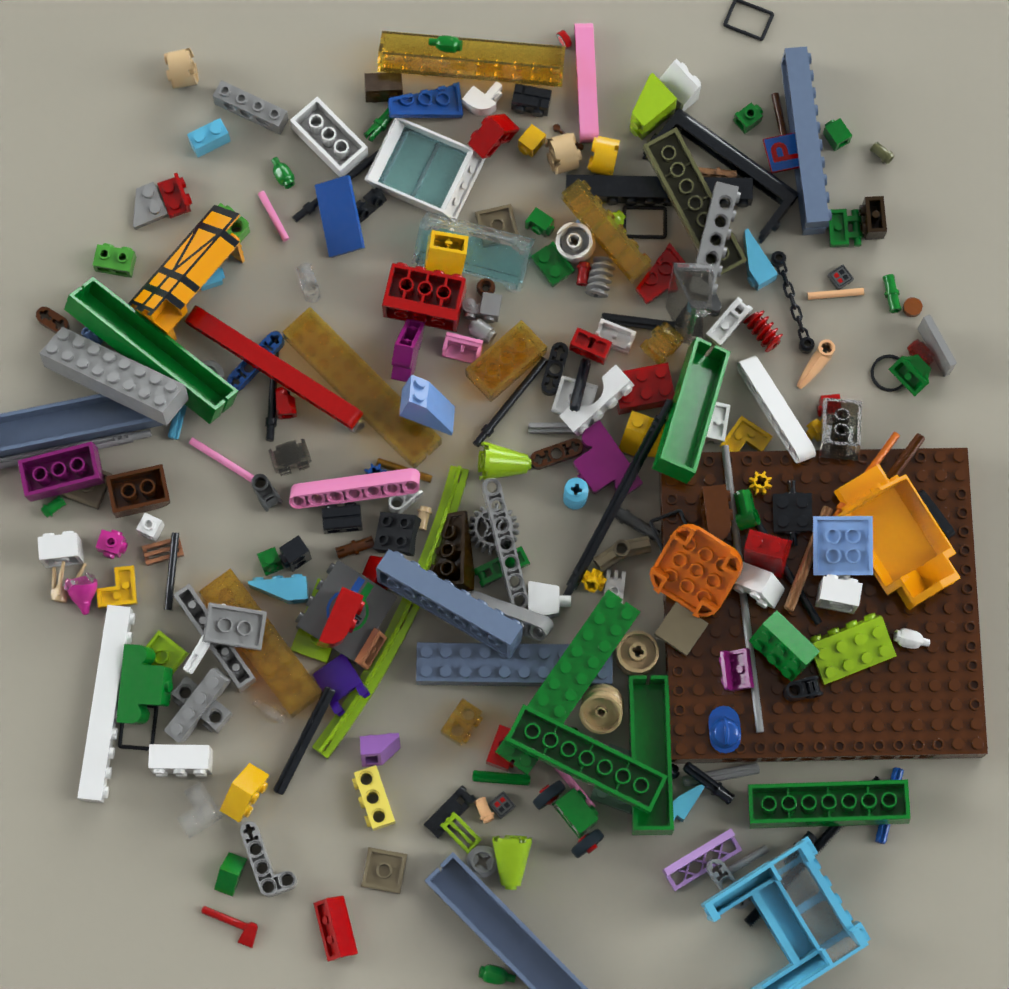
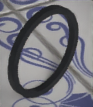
M890 354L883 355L877 358L871 367V379L873 383L883 391H897L901 389L904 385L901 384L896 388H885L881 386L874 377V367L878 361L884 358H893L896 360L900 358L898 356Z

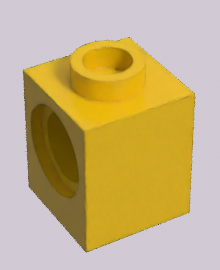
M531 124L518 139L519 151L526 156L533 157L545 143L546 134Z

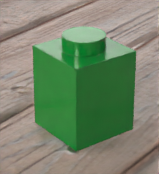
M841 118L836 121L833 119L825 124L823 135L834 151L850 143L852 134Z

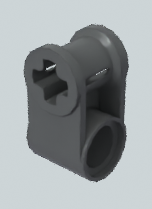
M256 474L252 478L253 490L266 512L272 506L283 503L266 475ZM259 480L266 482L262 488L256 487L255 484Z

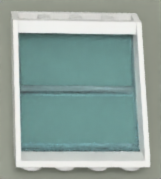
M394 118L364 180L374 188H381L383 193L451 222H456L485 158L482 159L467 145L403 118Z

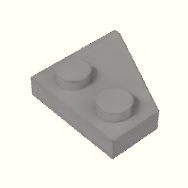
M154 182L136 188L133 220L135 230L168 217Z

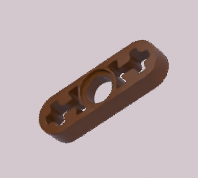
M572 438L535 451L530 457L532 461L531 466L534 469L541 470L578 457L583 451V443L577 438ZM573 443L575 444V446L579 445L577 452L571 449L568 450V455H565V449L563 448V446H566L567 450L571 448V445ZM554 449H559L562 452V456L555 459L552 457L551 452ZM548 452L549 462H547V458L542 460V464L534 462L536 456L544 458L546 457L545 453Z

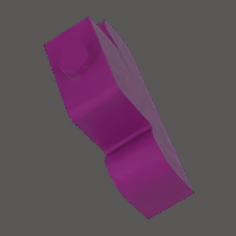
M412 319L406 320L394 345L391 379L407 382L410 376L414 374L418 352L422 344L425 322Z
M599 420L582 434V443L590 450L575 459L573 463L574 468L579 473L577 478L583 479L593 494L598 493L612 482H614L616 492L630 465ZM638 475L627 495L643 485Z

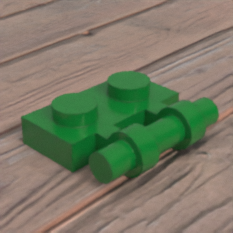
M831 209L832 220L829 221L828 227L830 247H848L849 239L854 240L855 247L862 246L861 239H863V234L860 232V223L862 222L859 210L853 209L851 210L852 216H847V209ZM848 224L853 225V232H848Z

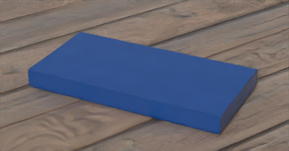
M346 175L316 184L315 190L329 257L333 258L364 249L365 245L351 177Z

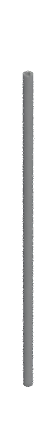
M723 445L721 450L726 489L730 490L731 493L729 509L733 510L731 525L733 548L739 552L743 561L740 532L735 519L737 508L734 498L735 492L729 445ZM744 592V594L739 593L745 645L746 648L750 649L754 682L751 694L756 733L764 732L755 654L754 647L749 642L752 637L748 597L747 593Z

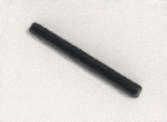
M327 686L324 688L273 788L274 792L280 795L285 793L335 694L334 689Z

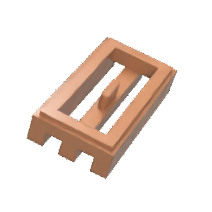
M180 537L178 543L179 552L177 553V558L184 556ZM171 538L142 546L147 566L169 560V555L150 560L149 557L169 552L170 547L151 552L147 551L170 545Z
M374 628L354 661L363 669L368 670L385 643L387 636Z

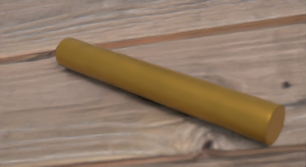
M378 458L376 465L381 464V467L390 470L408 469V467ZM419 471L420 480L431 483L433 476Z

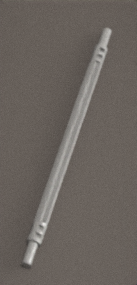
M150 429L134 433L130 431L1 457L0 469L19 466L18 460L91 441L98 449L133 443V440L152 437Z

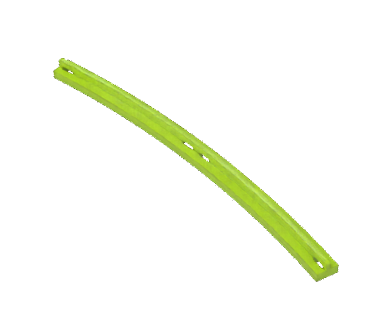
M459 465L458 467L450 466L434 522L418 561L421 568L426 571L430 570L431 564L435 562L437 556L435 552L437 547L440 546L441 534L448 513L458 512L469 470ZM404 597L384 634L387 636L385 643L368 670L364 669L360 676L370 695L367 698H363V696L359 695L357 689L350 692L341 705L345 713L340 717L335 714L312 746L314 750L327 759L338 747L372 697L395 658L420 609L418 605L413 604L410 612H408L413 602Z

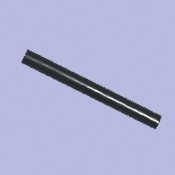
M174 532L171 535L164 610H172L179 543V533Z

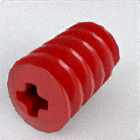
M762 310L750 315L743 323L748 324L747 328L749 330L753 329L751 334L754 336L758 335L756 340L758 342L762 341L761 346L767 347L765 351L769 352L780 344L783 334L776 335L778 328L771 329L774 323L767 324L769 316L763 318L762 315L765 311Z

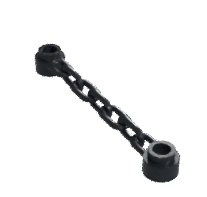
M776 251L772 254L770 261L776 267L778 274L783 277V290L785 296L790 299L792 305L790 311L793 319L797 321L799 326V350L802 353L808 354L812 352L815 343L810 338L808 330L803 327L801 321L803 315L799 305L795 303L793 285L786 276L788 272L785 263L786 255L781 251ZM776 256H780L782 260H777ZM782 266H784L785 271L782 270V271L780 272V269H779V268L782 267ZM790 285L792 293L788 295L786 287ZM798 309L800 316L795 317L793 310ZM805 331L807 337L802 338L801 333ZM804 342H809L810 346H805Z

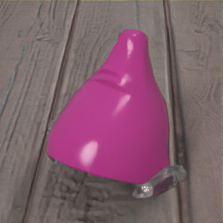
M85 572V576L70 580L66 578L64 590L68 591L71 600L78 606L83 615L89 614L90 604L98 586L95 575Z

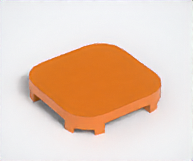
M684 524L679 526L670 535L649 575L654 586L653 590L658 594L661 592L693 612L692 616L697 618L714 615L723 605L742 572L743 561L739 552L727 543L697 525Z

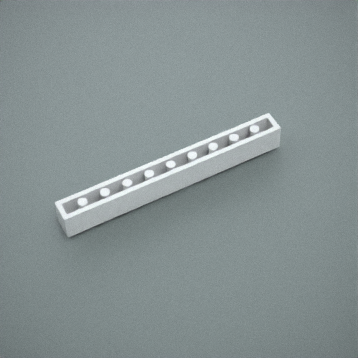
M107 605L77 797L80 801L104 803V799L108 798L109 787H107V779H110L112 775V767L109 766L110 760L114 759L115 755L113 740H116L118 736V728L115 727L124 644L132 643L133 633L130 632L131 625L135 623V613H133L131 607Z

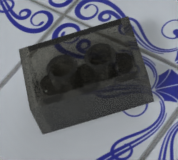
M823 398L819 457L858 461L861 447L862 401Z

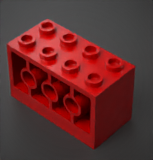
M402 262L392 263L382 303L383 317L405 322L407 319L425 322V326L457 332L462 312V303L466 294V278H463L460 274L448 275L440 270L429 271L421 266L414 268Z

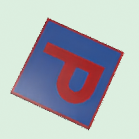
M795 132L763 139L772 174L799 168Z

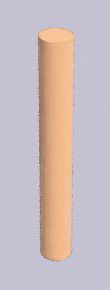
M864 288L807 292V299L864 295Z

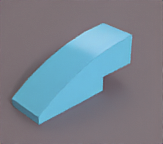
M701 784L692 788L673 801L674 820L677 818L681 822L684 821L705 786Z

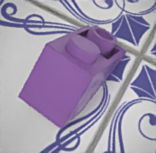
M399 733L360 736L362 767L381 766L401 748Z

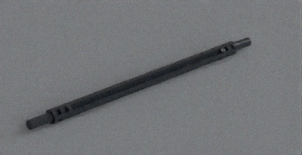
M670 399L665 401L659 415L655 416L571 574L563 595H572L574 589L577 590L584 573L588 569L666 422L665 418L674 403Z

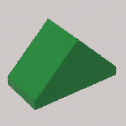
M229 852L219 869L214 890L233 897L248 859Z

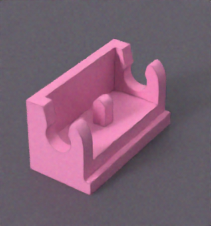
M446 332L442 357L479 365L483 340Z

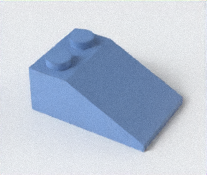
M411 375L402 388L399 416L452 435L455 406L429 381Z

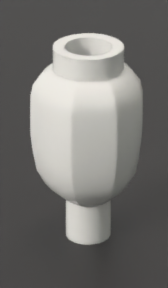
M902 628L894 633L893 640L902 647L916 649L920 646L929 647L930 639L923 638L919 632L912 629Z

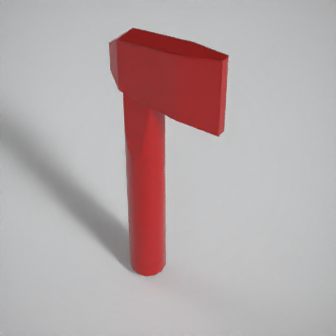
M203 906L202 914L244 930L238 943L253 948L258 930L256 923H245Z

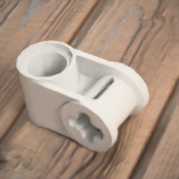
M418 490L414 494L389 497V511L391 513H403L424 492ZM394 501H400L402 505L400 507H394L392 503Z

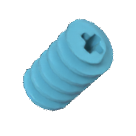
M572 478L565 484L563 501L569 509L578 510L587 502L589 490L587 483L583 479Z

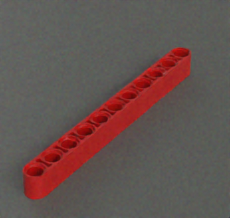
M195 305L185 318L184 322L191 328L347 428L353 430L363 416V412L202 308Z

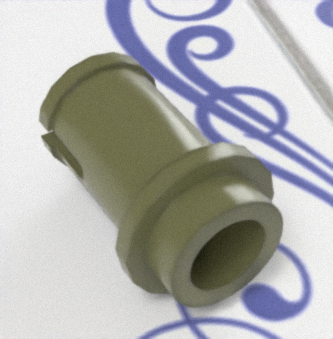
M878 141L870 149L871 152L882 159V163L889 164L894 158L893 152L888 151Z

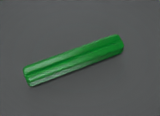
M474 770L472 780L475 782L529 786L531 779L530 775L478 770Z

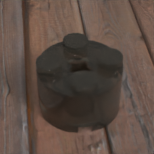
M301 439L302 443H297L296 440L275 446V451H272V449L268 450L275 473L286 476L291 474L293 469L298 468L301 471L310 467L309 463L312 460L305 439Z

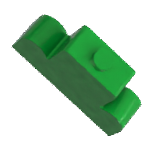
M124 644L117 723L145 724L150 717V711L147 706L168 707L170 705V696L173 690V669L165 666L151 665L156 658V653L151 647Z

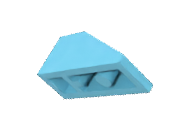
M747 228L743 234L744 252L747 259V281L751 287H755L758 291L777 279L778 273Z

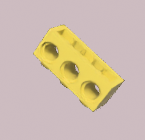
M377 766L354 772L355 778L352 779L355 790H360L361 797H358L361 809L366 808L368 815L364 816L367 827L372 826L373 831L395 824ZM365 775L372 777V782L368 785L361 783V779ZM370 794L378 796L376 803L371 804L367 801ZM380 812L385 815L382 822L374 821L373 818L376 813Z

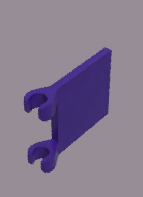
M342 654L312 674L322 692L326 686L335 690L330 706L339 717L345 711L338 701L354 689H357V692L363 698H367L370 695L350 660Z

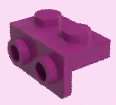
M750 649L720 651L719 664L722 668L723 676L721 677V682L724 689L734 692L754 688Z

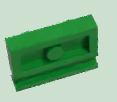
M553 241L531 256L532 261L552 287L575 273V269L568 260L562 257Z

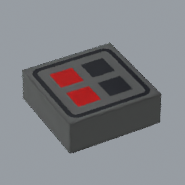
M844 264L827 275L837 290L842 289L854 280Z
M504 791L488 803L500 819L516 807Z

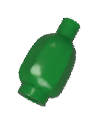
M442 35L437 39L429 38L428 42L430 46H436L439 51L446 53H456L457 51H462L463 40H459L456 36Z
M274 157L271 161L274 165L273 173L276 180L285 189L293 187L295 185L293 172L287 164L280 162L278 157Z
M487 964L480 966L478 977L482 978L486 983L501 985L506 981L514 983L516 975L508 974L506 969L497 965Z

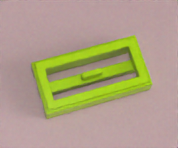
M454 811L440 825L467 854L482 840ZM454 819L476 839L474 842L453 822ZM449 824L468 842V844L470 845L468 848L447 827Z

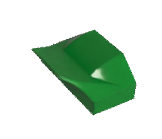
M918 354L908 357L902 356L888 369L914 397L929 384L928 378L931 367Z

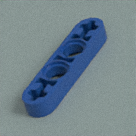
M274 331L269 333L259 345L275 355L283 348L285 341L279 332ZM273 337L278 338V344L272 342ZM244 361L227 378V382L238 391L242 390L260 372L256 368L252 372H245L244 369L248 363ZM239 379L240 383L238 385L236 383L234 384L233 380Z

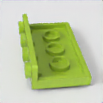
M875 613L865 615L864 620L859 622L857 620L846 623L844 628H832L828 630L826 635L821 636V634L809 638L810 642L820 651L813 660L824 685L897 656L883 617L875 615Z

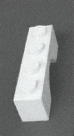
M617 365L602 376L604 384L603 393L595 403L588 406H580V410L577 412L571 411L569 406L559 415L577 436L582 435L594 422L602 419L604 413L608 409L614 408L618 400L622 396L628 395L632 391V387L635 386Z

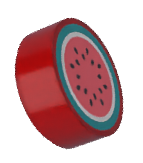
M562 30L556 34L559 43L564 49L572 46L571 39L566 31Z

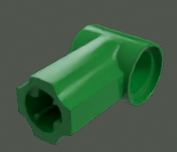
M742 489L736 491L734 494L737 508L735 519L738 528L745 530L760 525V517L754 507L751 490Z

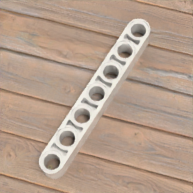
M757 356L737 362L740 376L795 463L798 464L815 457L816 451L812 442Z

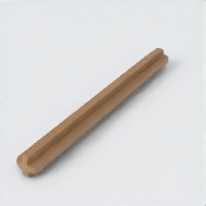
M823 506L819 516H831L833 509ZM813 533L784 605V609L793 612L813 563Z

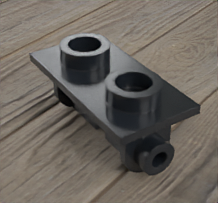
M372 188L363 196L364 203L361 200L356 202L360 223L387 201L381 188Z

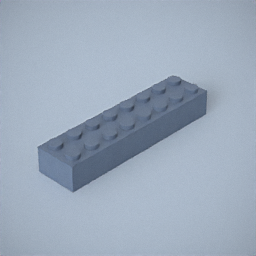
M388 549L377 565L378 583L509 659L521 643L523 626L518 620L504 616V613L497 608H490L485 601L471 597V594L466 590L457 589L452 582L438 578L437 574L433 571L424 570L417 562L405 559L400 552H393Z

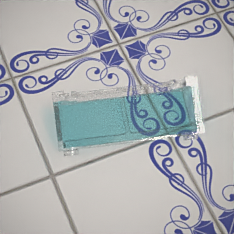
M426 212L420 221L412 264L424 267L428 236L432 230L469 236L467 255L462 273L504 283L503 285L506 287V290L510 292L521 291L535 239Z

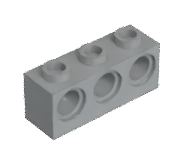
M185 676L171 693L174 697L172 701L179 707H182L188 699L181 697L182 691L189 689L192 694L198 685L188 676ZM214 700L200 719L204 722L203 726L210 732L214 730L218 733L233 714L217 700ZM213 714H220L221 719L218 722H211Z

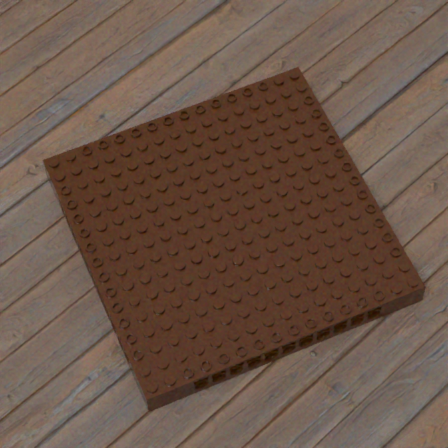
M919 448L899 475L901 477L906 474L917 492L921 489L924 490L953 527L955 535L948 539L956 552L955 555L949 558L960 576V579L955 581V583L908 610L897 591L887 595L874 574L850 575V578L857 579L858 583H863L859 607L854 614L815 607L818 585L823 576L827 575H813L812 563L803 586V591L822 620V623L815 626L799 599L793 612L784 609L791 589V585L784 574L782 578L776 577L785 590L775 609L768 606L767 608L756 604V599L747 593L752 636L776 610L809 641V638L814 635H826L828 630L832 628H844L846 623L857 620L859 622L864 620L865 615L875 613V615L883 617L897 656L825 685L822 684L815 662L812 660L793 681L818 675V683L823 696L790 702L784 698L783 690L791 681L784 677L773 664L768 662L761 652L754 648L764 732L756 733L751 688L732 692L725 690L721 682L723 675L719 664L720 651L746 648L740 596L732 588L723 605L714 615L700 617L709 624L687 657L665 642L666 675H668L672 764H686L687 762L694 764L983 758L988 754L968 448ZM881 449L815 450V457L798 464L795 463L788 451L730 452L734 492L736 493V491L742 489L747 490L752 484L748 481L749 477L755 478V471L758 474H762L765 471L767 478L772 477L771 481L768 482V484L772 485V488L766 489V495H763L762 492L755 495V491L751 489L754 507L759 514L760 522L768 534L789 540V535L773 532L772 494L788 492L787 481L791 480L792 488V480L796 481V492L812 493V520L813 516L820 515L823 506L833 509L832 516L840 502L833 491L863 474ZM890 449L880 463L885 474L889 472L905 449ZM702 452L696 474L687 484L659 472L660 516L681 509L688 524H694L703 528L699 495L702 486L726 484L722 452ZM758 480L756 484L763 486L764 482L760 483ZM679 513L660 520L663 548L670 535L679 526L684 525ZM755 527L745 530L739 529L743 562L744 547L749 530H756ZM730 529L725 543L733 547L732 531ZM812 533L797 535L798 546H794L793 539V547L791 546L786 563L794 576L797 574ZM663 594L664 619L676 603V601ZM902 628L912 629L919 632L923 638L930 639L929 647L920 646L916 649L902 647L893 640L894 633ZM789 688V692L791 695H798V691L796 688ZM719 706L731 707L737 712L740 719L741 742L738 748L730 753H720L715 750L709 738V715L712 710Z

